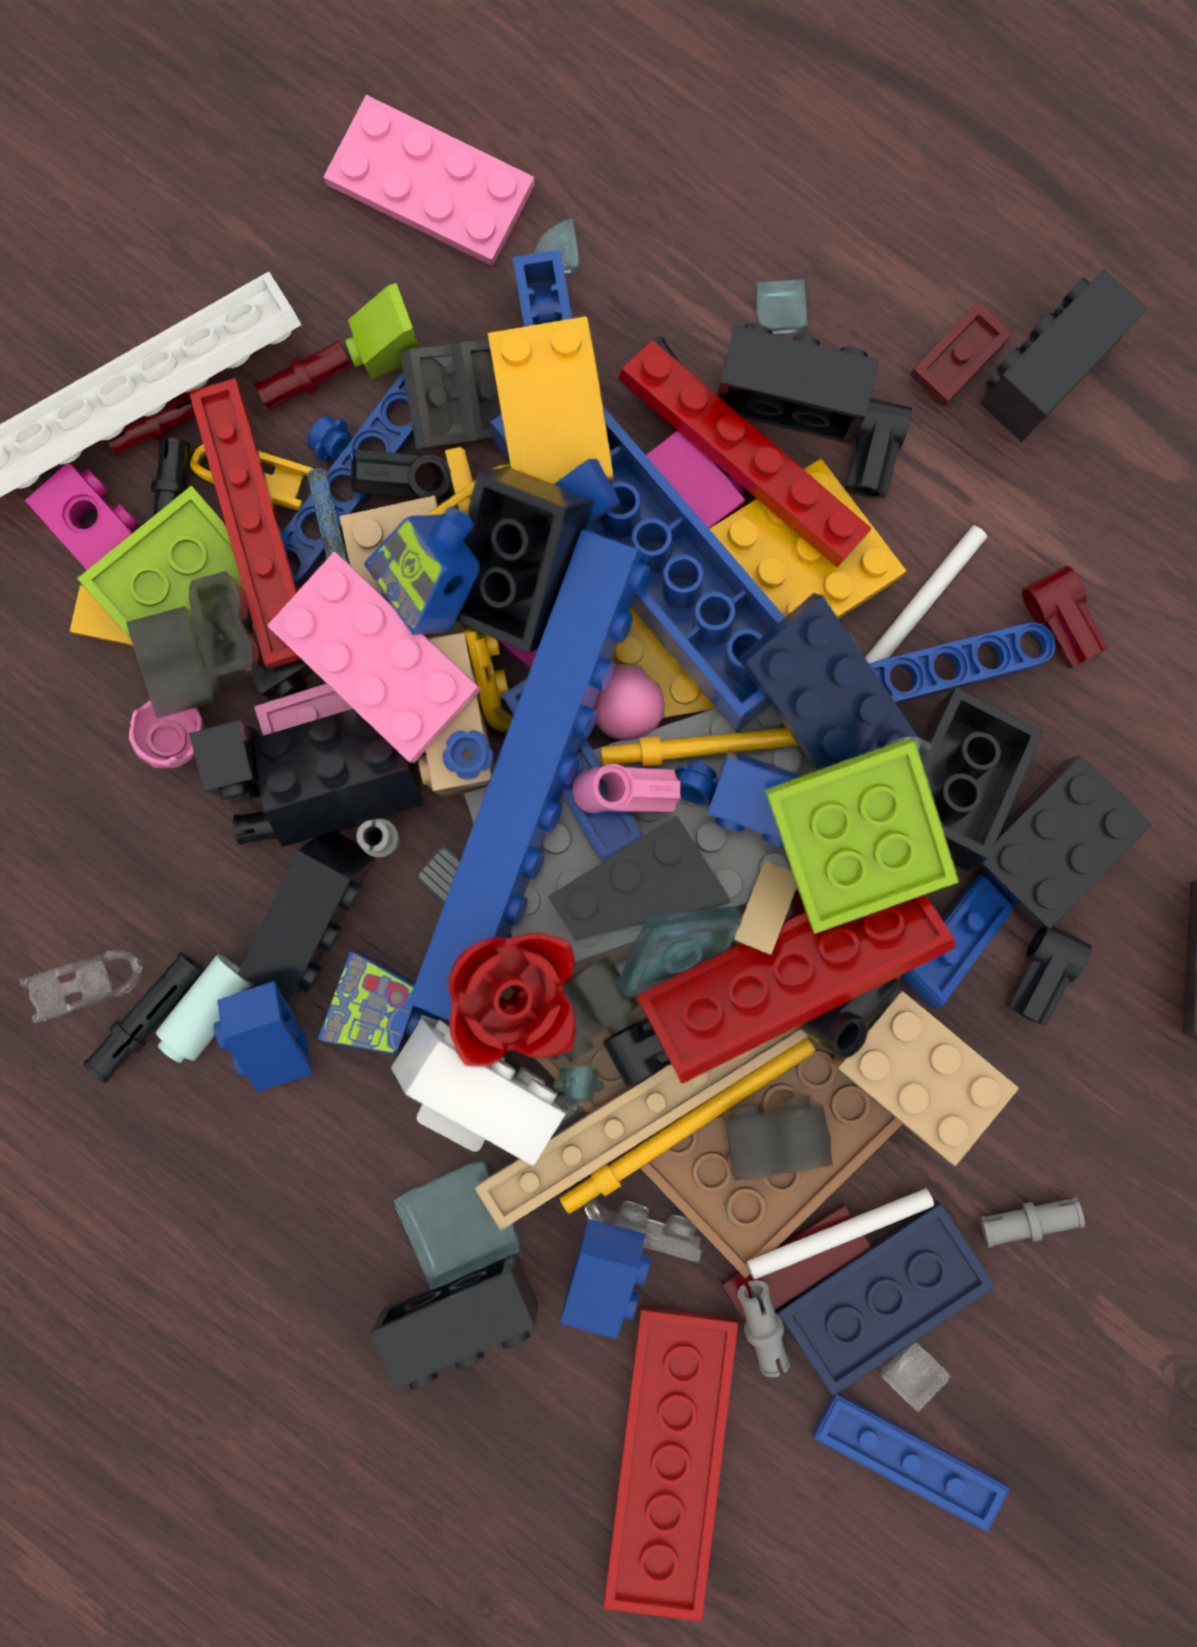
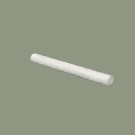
M973 525L866 655L865 659L868 663L888 659L986 540L987 534L982 529Z
M924 1188L746 1261L753 1280H756L934 1207L932 1196L928 1189Z

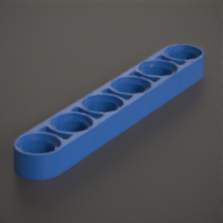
M403 372L301 506L300 511L295 514L282 532L287 553L297 555L301 561L299 572L294 576L296 587L303 585L343 533L339 516L359 512L371 495L368 493H356L355 497L347 502H339L332 496V487L337 480L341 478L351 479V462L354 449L361 450V447L366 442L378 440L385 445L386 452L403 453L414 438L412 421L404 426H396L388 420V412L394 404H409ZM315 515L323 516L329 522L327 534L319 540H311L303 532L305 522Z
M1029 622L872 662L869 665L894 702L900 704L954 690L956 687L961 688L1033 669L1052 657L1056 645L1051 630L1038 622ZM1023 634L1032 635L1038 640L1040 653L1037 658L1028 657L1023 653L1020 647V640ZM980 645H987L995 650L998 656V663L995 669H988L980 664L977 657ZM937 656L947 657L953 662L955 675L952 680L941 679L936 674L934 661ZM893 667H901L909 672L912 685L908 692H902L893 687L890 681V672Z

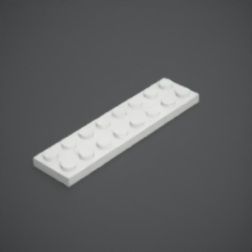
M268 271L0 424V497L16 488L22 489L32 485L39 478L40 474L58 464L63 465L74 461L82 453V450L100 440H109L116 437L122 432L124 426L142 416H151L158 413L164 408L166 402L184 392L201 388L206 384L208 378L226 368L238 367L246 362L250 354L268 344H277L288 338L292 330L301 326V323L270 272Z

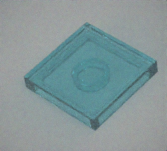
M736 906L648 915L618 980V985L623 995H638L727 951L743 920Z
M483 1158L393 1199V1203L431 1290L521 1251V1245L512 1224L500 1231L474 1188L476 1184L490 1176Z

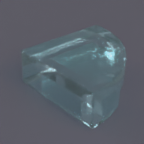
M573 219L565 220L550 228L542 236L534 252L535 254L560 249L564 273L580 271Z

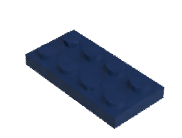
M816 593L810 595L737 658L817 771L907 738L915 741L918 753L925 748L823 595Z
M939 1201L934 1202V1207L919 1212L871 1244V1248L777 1308L779 1315L833 1396L996 1287Z

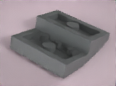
M489 339L464 341L444 346L409 348L400 351L416 449L494 439L491 421L502 413Z

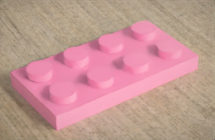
M368 95L365 96L324 175L327 186L492 267L535 186L533 176Z
M336 552L331 554L267 625L398 752L412 763L416 762L482 690L424 634L412 635L392 604Z

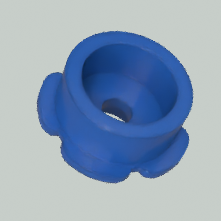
M323 416L315 422L309 431L307 445L314 451V455L318 460H323L324 462L331 461L332 459L337 460L351 441L349 431L347 430L348 423L344 419L335 420L331 416Z
M460 730L450 735L447 739V748L443 751L442 757L443 763L449 771H455L461 779L470 780L477 778L480 771H486L490 767L493 752L488 748L489 741L484 734L476 730L469 732ZM465 750L472 751L473 755L470 759L463 757Z
M691 761L688 766H678L675 769V774H677L676 778L680 781V797L694 804H708L718 783V780L715 778V770L699 761Z

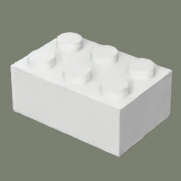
M422 1018L391 1067L406 1095L532 1166L538 1160L565 1116L563 1110L554 1101L557 1094L544 1085L546 1082L544 1079L523 1066L516 1072L512 1066L504 1062L506 1059L504 1056H502L499 1062L487 1067L465 1066L457 1055L450 1037L449 1023L442 1019H439L437 1024L434 1025Z

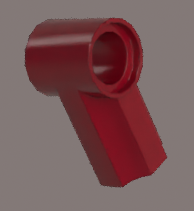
M1063 566L1022 589V598L1029 614L1035 622L1043 624L1051 630L1055 638L1056 648L1068 669L1109 648L1085 605L1087 594L1084 585L1071 567Z

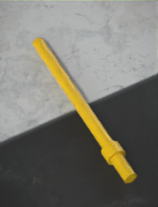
M786 727L661 741L659 736L639 738V743L601 747L602 766L641 763L642 767L662 765V760L726 754L728 750L745 752L799 746V744Z
M806 1037L692 1109L611 1164L607 1163L590 1174L591 1177L559 1197L563 1207L570 1215L601 1193L605 1197L622 1186L621 1180L816 1052L814 1046Z

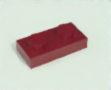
M978 301L913 368L910 375L945 407L1010 339L1013 332Z

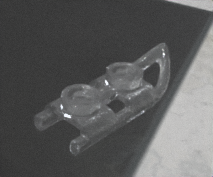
M114 950L20 979V984L22 988H30L29 999L37 1011V1014L32 1015L31 1019L33 1024H37L128 993L141 980L143 969L140 959L136 954L126 950ZM114 959L127 960L132 968V976L124 985L113 989L105 962ZM72 972L76 973V979L60 983L59 976ZM78 991L82 992L83 999L69 1004L66 1003V995Z
M597 1197L584 1205L585 1212L591 1220L645 1234L643 1247L696 1263L699 1262L701 1251L698 1248L701 1237L694 1236L696 1226L686 1217L670 1215L665 1224L648 1219L650 1210L647 1207L632 1201L622 1202L618 1212L605 1207L599 1202Z

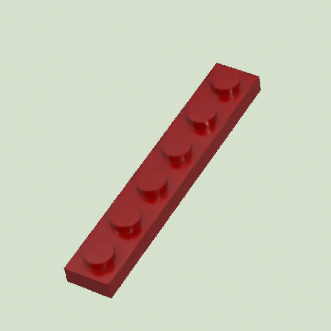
M653 340L622 368L618 380L837 568L871 531L872 528Z
M236 378L189 391L264 665L270 669L301 660L267 626L298 590L240 385Z

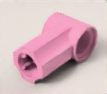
M610 764L581 772L573 783L572 793L578 807L592 814L604 811L673 813L680 799V781L676 778L674 770L624 768L621 765ZM600 779L605 781L608 788L606 800L599 793L598 785Z

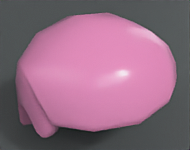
M615 664L614 674L606 690L599 691L593 708L597 710L595 723L606 735L615 740L631 741L653 732L664 716V696L660 685L652 680L640 665Z
M170 691L154 692L145 705L134 710L130 721L129 741L137 757L152 767L177 768L186 764L195 756L189 733L203 730L205 728L204 722L195 702L182 693Z

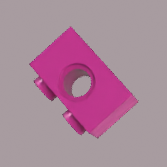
M70 463L65 464L25 499V502L86 570L134 533L140 526L121 504L113 508L105 500L103 495L109 490L89 468L81 473ZM96 509L98 517L95 524L90 528L81 529L83 515L90 510Z

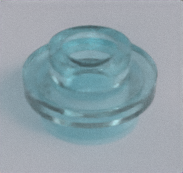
M588 1067L559 1069V1080L554 1081V1090L564 1092L565 1101H593V1093L603 1091V1082L598 1080V1069Z

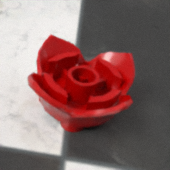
M526 933L506 939L503 937H493L480 940L466 948L459 955L448 978V991L451 997L449 1026L450 1037L455 1050L465 1066H490L499 1062L505 1052L509 1050H515L532 1058H547L572 1050L576 1018L573 1005L563 991V985L572 976L575 965L573 950L568 941L543 933ZM510 987L514 991L512 997L508 1000L500 997L502 991Z

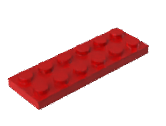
M926 895L815 934L810 927L805 912L783 923L771 955L742 943L638 994L637 998L680 1083L683 1084L955 949V938Z
M647 1306L640 1307L604 1594V1609L702 1622L737 1340V1318Z

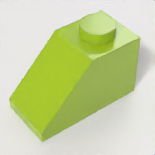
M397 283L385 287L348 319L353 333V337L345 339L355 367L365 366L370 380L403 368L400 351L409 348H419Z

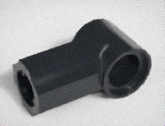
M870 397L866 417L854 438L857 441L845 487L846 490L866 498L886 497L894 471L897 451L902 448L907 434L912 407Z
M354 449L351 462L352 492L415 497L419 499L435 495L438 498L445 494L450 487L452 479L451 470L443 459L434 455ZM424 463L429 464L436 474L435 484L427 491L418 487L415 480L416 470Z
M1055 925L1050 929H1038L1026 953L1028 963L1005 1007L1046 1027L1068 983L1073 982L1087 964L1092 946Z
M894 978L802 1024V1031L838 1058L846 1059L852 1057L864 1045L868 1036V1025L903 991L899 980Z
M642 1021L637 1022L602 1042L625 1086L632 1085L664 1067V1062L669 1060L649 1021L644 1024Z

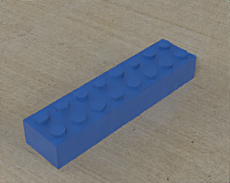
M602 405L614 480H609L621 503L589 524L586 531L639 549L649 556L647 565L650 566L648 583L641 595H635L631 608L733 729L738 732L771 705L737 658L783 620L785 616ZM500 414L491 421L496 448L510 463L502 414Z

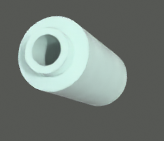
M217 954L156 1031L157 1036L161 1039L158 1047L163 1053L179 1063L184 1058L195 1061L215 1036L214 1022L220 1021L217 1000L252 989L255 986L254 983L238 975L240 970L238 965L222 955Z

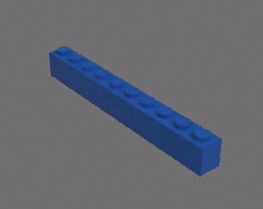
M582 529L410 996L409 1004L449 1021L451 997L448 991V978L459 955L466 948L480 940L493 937L508 938L512 926H517L523 918L528 899L523 896L530 878L535 879L542 868L545 852L541 848L547 831L551 833L556 828L561 817L562 805L558 803L564 786L572 783L579 768L580 758L576 756L582 737L587 738L594 728L597 710L593 708L599 691L606 690L613 677L615 663L611 661L617 643H623L630 631L633 619L632 614H629L635 595L642 594L649 580L650 566L647 565L649 556L639 549Z

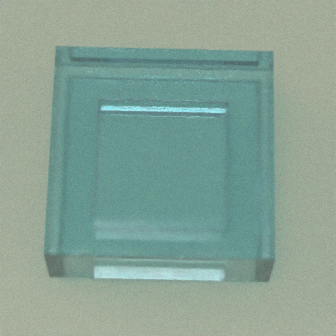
M804 279L757 282L755 289L758 324L768 327L773 333L806 331L808 323Z

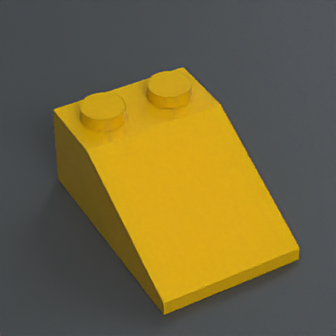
M587 316L488 333L511 468L550 484H555L586 460L597 459L608 480H614Z

